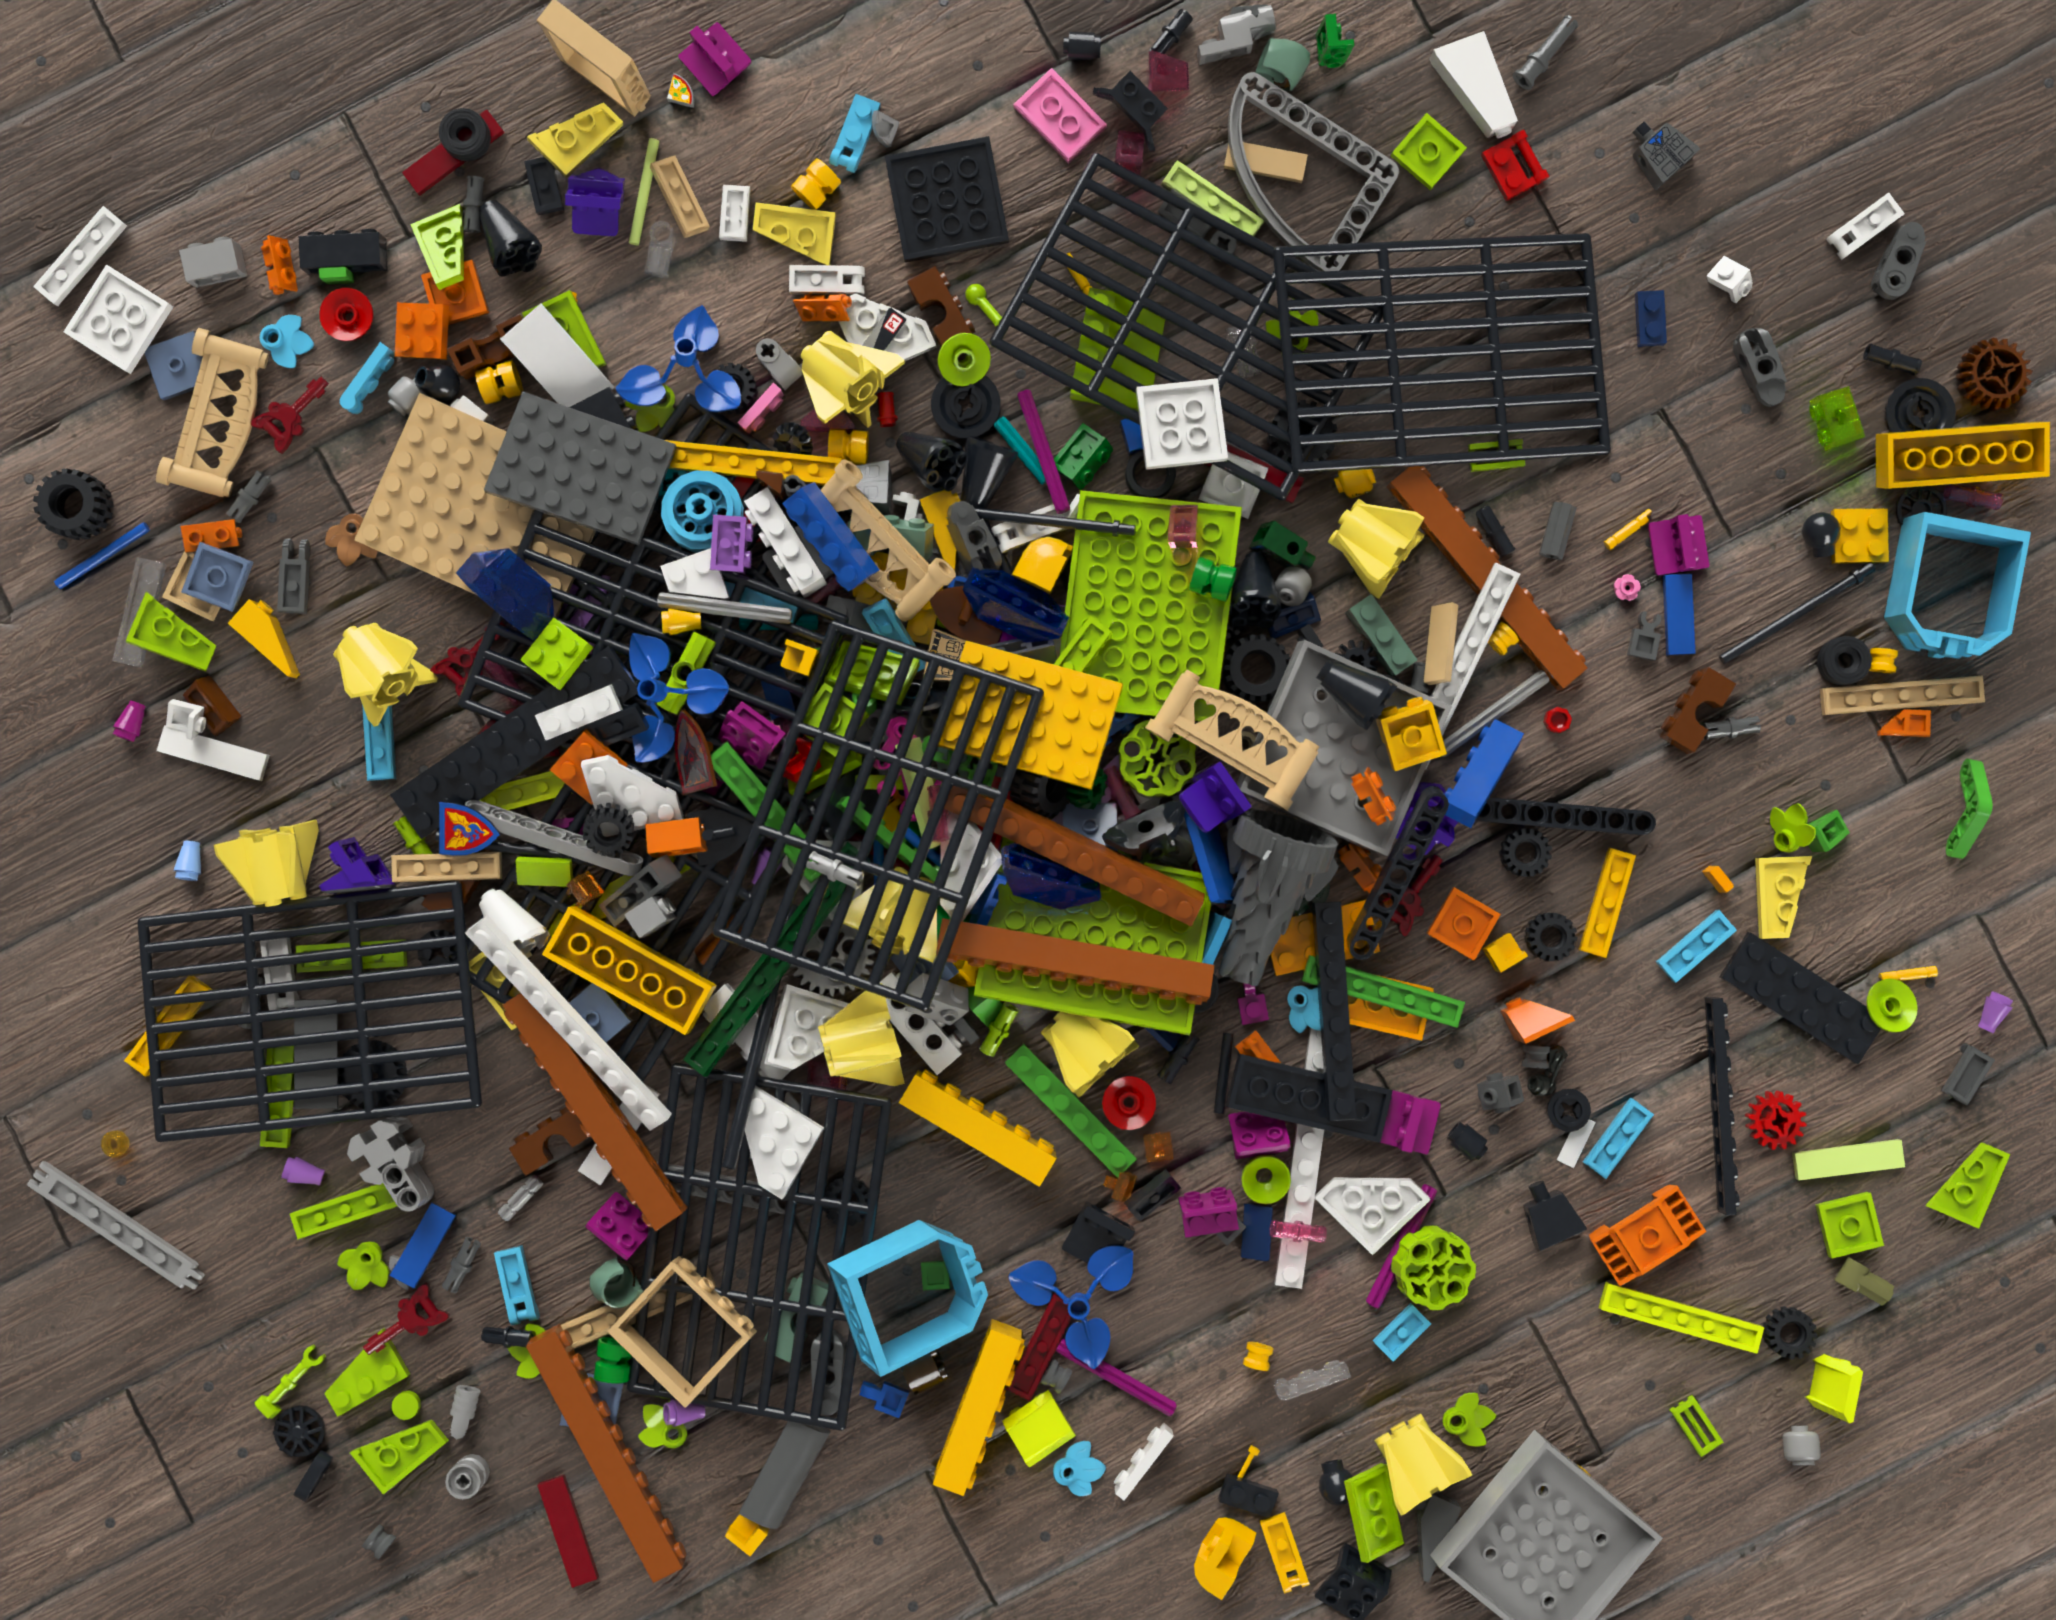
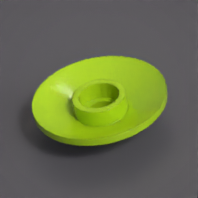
M960 333L950 337L942 345L938 354V367L941 374L948 382L957 386H968L981 380L987 373L991 361L987 344L980 337L971 333ZM966 353V358L959 361V354Z
M1884 979L1875 983L1869 990L1867 1009L1871 1019L1878 1027L1888 1032H1901L1908 1029L1914 1023L1917 1016V1001L1913 992L1906 984L1896 979Z

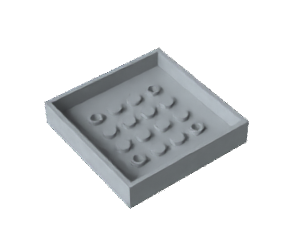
M1299 641L1267 714L1279 722L1298 742L1303 743L1305 739H1308L1319 746L1318 754L1292 796L1291 800L1293 803L1288 811L1267 801L1264 796L1269 788L1241 772L1236 784L1242 793L1251 799L1377 855L1388 856L1428 761L1398 771L1392 770L1386 745L1382 742L1376 719H1374L1367 731L1357 725L1320 684L1321 681L1316 677L1327 660H1330L1333 663L1336 661L1388 679L1396 684L1397 688L1392 696L1385 701V708L1397 706V709L1407 706L1406 702L1408 700L1422 697L1423 701L1428 700L1433 703L1440 731H1442L1452 706L1309 641ZM1319 690H1322L1325 694L1323 700L1317 698ZM1258 733L1253 746L1260 744L1264 740L1262 733ZM1274 740L1268 741L1265 745L1266 766L1285 757L1288 753L1286 747L1278 746ZM1367 767H1370L1372 772L1376 771L1383 782L1382 791L1385 796L1389 795L1396 806L1393 820L1390 821L1388 816H1385L1387 821L1378 826L1375 822L1371 821L1364 806L1360 807L1358 805L1359 797L1351 785L1353 782L1351 777L1358 773L1365 776L1364 772ZM1370 796L1365 798L1366 803L1371 801Z
M1534 1430L1433 1550L1430 1556L1442 1571L1503 1620H1595L1663 1538L1648 1523ZM1541 1486H1545L1542 1492H1538ZM1599 1534H1602V1537L1599 1540H1596L1597 1536ZM1492 1549L1489 1555H1485L1487 1550ZM1550 1596V1600L1548 1602H1544L1545 1598Z

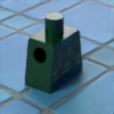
M1276 521L1261 524L1249 546L1252 550L1264 554L1265 557L1284 567L1299 565L1309 570L1316 556L1305 550L1308 546L1306 540Z

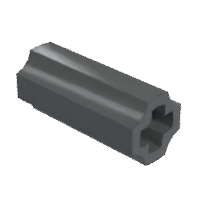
M1553 502L1539 551L1540 555L1550 559H1563L1577 507L1564 502Z

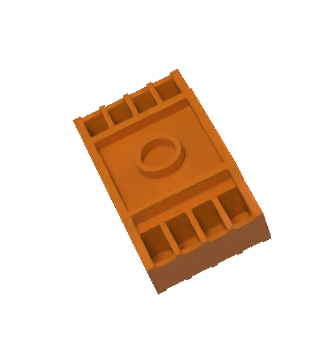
M1667 1185L1652 1194L1654 1200L1612 1227L1609 1228L1606 1225H1602L1589 1234L1592 1244L1619 1286L1638 1276L1644 1275L1688 1247L1691 1242L1707 1232L1677 1185Z

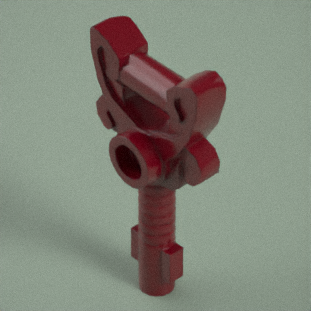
M322 376L317 381L313 379L306 386L308 390L291 406L287 403L271 402L268 406L270 412L255 417L251 421V425L257 429L265 430L275 440V449L283 454L290 446L293 436H300L304 432V428L300 425L303 421L299 413L315 397L319 399L326 392L325 388L329 383ZM277 419L283 423L285 428L283 433L272 423L273 420Z
M496 634L494 639L498 641L501 636ZM483 636L471 650L467 648L458 649L457 647L449 648L447 652L449 657L442 659L430 669L431 672L445 675L456 685V693L459 697ZM453 664L460 665L465 672L464 678L451 667Z
M1435 854L1431 859L1427 858L1421 866L1423 870L1411 886L1407 887L1399 902L1406 910V916L1395 910L1391 920L1398 924L1399 932L1403 936H1407L1410 932L1414 916L1419 917L1424 913V908L1419 905L1422 901L1418 893L1431 875L1435 877L1441 869L1439 865L1443 860ZM1387 893L1388 898L1383 899L1381 902L1388 901L1392 894Z
M427 1282L417 1289L412 1295L411 1300L403 1298L399 1301L398 1322L380 1335L376 1333L367 1339L368 1343L363 1348L368 1355L374 1351L378 1353L386 1347L385 1343L404 1330L409 1333H415L416 1331L419 1336H424L428 1333L429 1326L442 1323L450 1317V1314L446 1311L438 1310L429 1298V1285ZM418 1302L426 1311L429 1318H424L421 1315H419L416 1308V1304Z

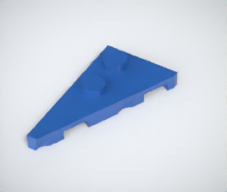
M997 870L970 910L971 917L969 923L988 925L992 912L999 900L998 884L1006 885L1008 876Z

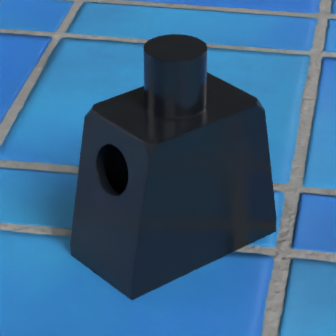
M1544 1181L1535 1182L1528 1187L1534 1200L1525 1203L1523 1208L1533 1244L1537 1249L1542 1251L1587 1230L1585 1224L1561 1191L1553 1190L1548 1192Z

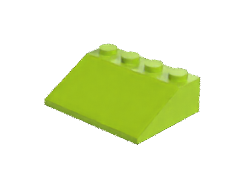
M1089 288L1088 296L1127 316L1133 302L1113 291ZM1086 307L1083 323L1114 339L1121 325ZM1143 308L1136 322L1163 335L1165 319ZM1130 331L1124 345L1158 363L1160 346ZM1081 334L1078 350L1102 362L1108 348ZM1119 354L1117 355L1111 368L1145 386L1154 385L1155 373ZM1076 362L1073 377L1089 385L1095 371ZM1105 377L1098 391L1138 411L1136 393ZM1071 389V400L1099 404Z

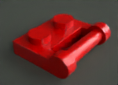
M1525 130L1517 132L1512 137L1481 154L1505 201L1516 197L1550 177L1547 170L1542 169L1530 147ZM1516 145L1534 175L1529 179L1526 177L1511 149Z

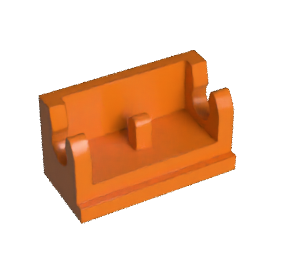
M699 817L645 824L647 852L653 858H660L666 854L668 856L707 851L706 841L702 838V832L705 831L704 824H701Z

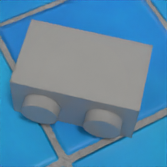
M219 237L214 239L213 243H193L188 245V248L179 250L186 282L195 288L247 277L241 245L232 238Z
M660 895L650 897L624 915L638 937L641 938L650 936L676 919L673 913L676 909L668 897L664 899Z

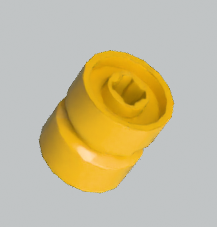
M816 158L806 169L807 175H800L791 185L795 194L813 210H817L824 203L826 193L832 194L841 184L837 175L825 163Z
M512 360L498 364L495 370L487 367L475 371L480 394L487 405L501 401L504 395L512 398L521 395L523 392L518 370ZM498 377H502L505 385L504 387H501V383Z
M830 429L828 457L842 458V460L845 459L852 462L855 466L867 464L869 449L868 431L853 430L851 434H847L846 430Z

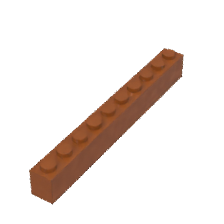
M1424 466L1408 467L1391 481L1387 488L1405 510L1417 512L1424 517L1420 528L1476 595L1479 596L1494 563L1500 564L1498 561L1500 559L1499 555L1493 548L1485 546L1481 541L1482 535L1473 526L1469 527L1464 521V513L1457 506L1453 507L1449 503L1445 490L1441 486L1433 484L1429 479L1431 475ZM1516 583L1498 621L1504 622L1515 632L1519 638L1518 645L1538 669L1543 670L1548 675L1549 682L1557 691L1564 689L1588 669L1584 664L1586 660L1578 650L1575 649L1573 651L1567 644L1569 641L1567 636L1560 629L1556 630L1552 626L1548 613L1542 608L1538 609L1532 602L1534 600L1532 594L1526 588L1521 589Z
M953 786L944 809L959 815L968 790ZM978 794L969 821L984 827L994 799ZM1008 799L1005 800L994 833L1189 926H1192L1203 905L1204 893Z
M942 918L936 956L950 919ZM962 921L947 962L956 963L957 959L968 961V965L974 967H984L985 964L996 966V970L1011 972L1012 969L1022 970V974L1032 977H1038L1039 973L1050 975V979L1055 981H1066V978L1075 979L1077 984L1084 986H1093V983L1104 984L1105 989L1113 991L1127 988L1132 989L1131 993L1137 995H1148V992L1159 994V998L1166 1000H1175V997L1185 998V1002L1195 1005H1201L1202 1001L1207 1002L1210 998L1214 965Z
M521 993L503 1004L502 1006L506 1010L504 1011L506 1019L512 1025L515 1024L521 1032L519 1034L521 1041L526 1047H531L536 1055L534 1058L538 1066L542 1070L546 1069L551 1077L550 1083L553 1088L563 1094L567 1100L565 1101L567 1109L573 1115L576 1114L582 1122L580 1124L582 1131L587 1137H592L597 1144V1153L603 1160L607 1159L612 1167V1175L618 1182L624 1184L628 1190L626 1191L627 1197L632 1204L639 1206L643 1212L641 1216L646 1225L650 1228L653 1227L657 1231L681 1215L687 1209V1206L598 1075Z
M558 1324L531 1338L526 1348L652 1582L655 1583L683 1568L686 1550L680 1541H676L670 1520L668 1518L664 1519L660 1511L661 1504L659 1499L649 1491L646 1475L643 1471L639 1472L635 1465V1455L631 1448H626L619 1425L613 1424L608 1404L604 1400H600L595 1380L592 1377H588L584 1370L585 1362L579 1353L576 1354L572 1347L571 1335Z

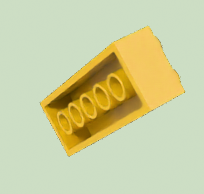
M2026 422L1876 434V488L1892 489L2050 477V422Z
M577 906L568 907L542 954L684 1035L691 1033L717 986Z
M924 1069L923 1072L917 1070L899 1101L901 1105L1037 1186H1041L1056 1160V1151H1054L1053 1144L1043 1138H1040L1039 1141L1030 1137L1031 1132L1019 1124L1016 1127L1007 1123L1008 1118L996 1110L993 1113L988 1112L984 1109V1103L972 1096L969 1100L960 1095L961 1090L950 1083H947L946 1086L937 1081L938 1076L927 1069Z
M991 1319L935 1468L933 1485L964 1496L966 1488L972 1489L977 1475V1466L975 1464L976 1462L981 1464L985 1455L987 1443L985 1437L991 1438L996 1424V1415L994 1413L995 1411L1000 1412L1006 1397L1004 1396L1006 1392L1004 1387L1005 1385L1010 1387L1015 1374L1014 1360H1020L1025 1347L1023 1345L1025 1339H1022L1021 1329Z

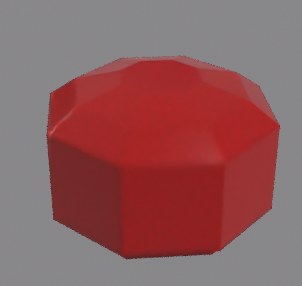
M1555 707L1546 712L1543 723L1548 731L1559 734L1570 728L1572 717L1567 709Z

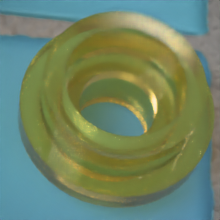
M119 1130L106 1133L101 1140L102 1151L107 1156L113 1158L124 1155L129 1148L127 1135ZM112 1139L116 1140L118 1144L116 1149L111 1146Z

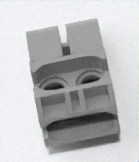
M398 1116L382 1119L371 1125L372 1129L361 1134L359 1133L350 1139L347 1151L350 1160L353 1162L364 1155L370 1164L369 1168L359 1173L364 1182L377 1185L383 1183L401 1210L406 1212L413 1211L433 1198L434 1187L419 1164L423 1158L425 1144L421 1138L408 1144L402 1134L413 1127L408 1118Z

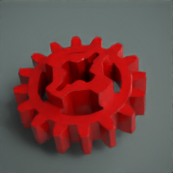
M1776 1090L1774 1095L1770 1091H1765V1098L1758 1095L1755 1096L1758 1102L1756 1105L1749 1103L1748 1106L1752 1109V1113H1746L1745 1117L1751 1119V1122L1745 1126L1748 1129L1754 1130L1750 1137L1753 1139L1759 1138V1145L1765 1146L1768 1143V1148L1775 1150L1778 1144L1779 1148L1786 1149V1142L1795 1145L1796 1140L1794 1137L1796 1135L1803 1137L1804 1134L1799 1131V1128L1807 1126V1123L1801 1121V1117H1804L1806 1112L1798 1111L1802 1104L1798 1101L1792 1102L1794 1096L1790 1094L1784 1096L1783 1092ZM1778 1102L1783 1103L1785 1106H1787L1789 1111H1783L1781 1105H1778ZM1777 1115L1779 1116V1119L1775 1121L1776 1125L1772 1124V1121L1776 1119ZM1769 1129L1770 1134L1773 1135V1138L1768 1137L1762 1130Z

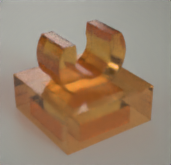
M589 871L573 878L566 884L569 888L566 892L567 895L573 893L578 900L575 903L576 907L584 906L604 893V890Z
M1170 1131L1143 1135L1147 1163L1174 1159Z
M1120 1172L1118 1178L1113 1175H1106L1103 1186L1114 1190L1112 1199L1125 1202L1130 1198L1137 1176L1129 1172Z

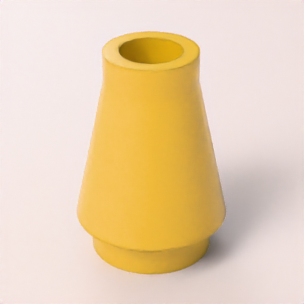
M669 608L668 611H661L662 633H669L671 636L701 629L700 613Z

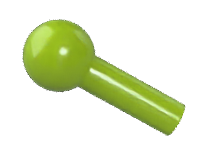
M980 284L970 285L965 292L966 300L971 305H978L997 327L1002 317L986 299V290Z

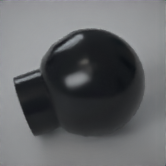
M435 365L430 368L422 366L416 372V386L424 389L428 397L439 402L452 400L460 390L458 374L447 365Z
M1825 512L1815 513L1808 517L1802 526V536L1805 543L1812 547L1813 556L1827 557L1836 553L1835 543L1838 541L1841 531L1837 518Z
M1342 1459L1321 1463L1323 1471L1319 1480L1321 1496L1332 1505L1341 1506L1347 1504L1348 1498L1344 1481L1352 1478L1353 1475L1347 1469H1344Z

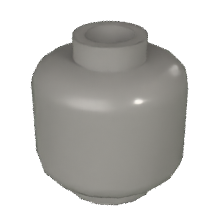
M404 376L388 391V397L390 398L388 403L404 417L406 414L410 415L419 393L426 396L427 394L424 389L416 386L415 378L411 380Z
M1290 566L1280 572L1275 581L1280 602L1287 606H1297L1304 602L1312 587V580L1304 569Z
M1791 1426L1792 1432H1786L1782 1436L1784 1457L1788 1461H1792V1465H1815V1461L1821 1457L1819 1435L1816 1432L1808 1431V1426Z

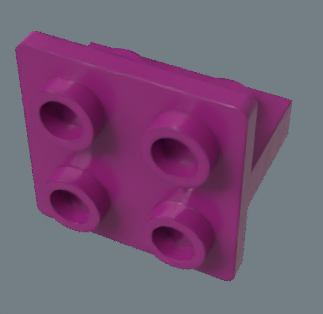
M718 22L714 23L705 32L698 25L689 32L693 42L678 55L680 61L711 96H715L752 63L748 55Z
M1688 514L1677 515L1670 520L1656 521L1648 524L1654 569L1657 576L1709 567L1701 515L1690 517Z
M741 702L734 711L729 710L726 714L718 739L721 740L722 744L728 742L737 753L743 756L747 763L762 769L768 756L783 740L786 733L747 704Z
M1393 1090L1380 1143L1392 1145L1410 1153L1415 1151L1428 1154L1441 1106L1440 1102Z
M1245 1111L1228 1115L1235 1160L1285 1152L1290 1148V1139L1284 1120Z
M1217 1187L1211 1189L1208 1193L1200 1194L1198 1191H1191L1185 1193L1182 1197H1178L1185 1238L1239 1230L1236 1213L1237 1203L1231 1189L1226 1190L1225 1187Z
M614 1192L585 1225L589 1231L627 1261L648 1237L649 1227L642 1219V1212L618 1192Z

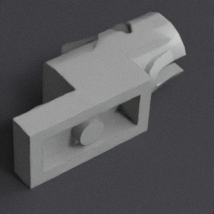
M1271 5L1233 7L1230 15L1224 16L1219 20L1218 31L1220 41L1209 39L1198 46L1197 58L1199 65L1251 53L1253 46L1252 38L1257 40L1275 33L1276 25Z

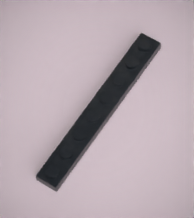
M1341 901L1312 903L1327 1120L1356 1119Z
M1704 997L1718 1212L1724 1215H1737L1736 1207H1739L1740 1199L1738 1192L1735 1191V1180L1738 1179V1170L1736 1164L1733 1163L1736 1141L1732 1137L1731 1126H1734L1735 1119L1733 1111L1730 1110V1099L1733 1097L1732 1085L1728 1083L1731 1061L1726 1051L1730 1038L1728 1030L1725 1029L1728 1008L1726 1003L1723 1002V998Z

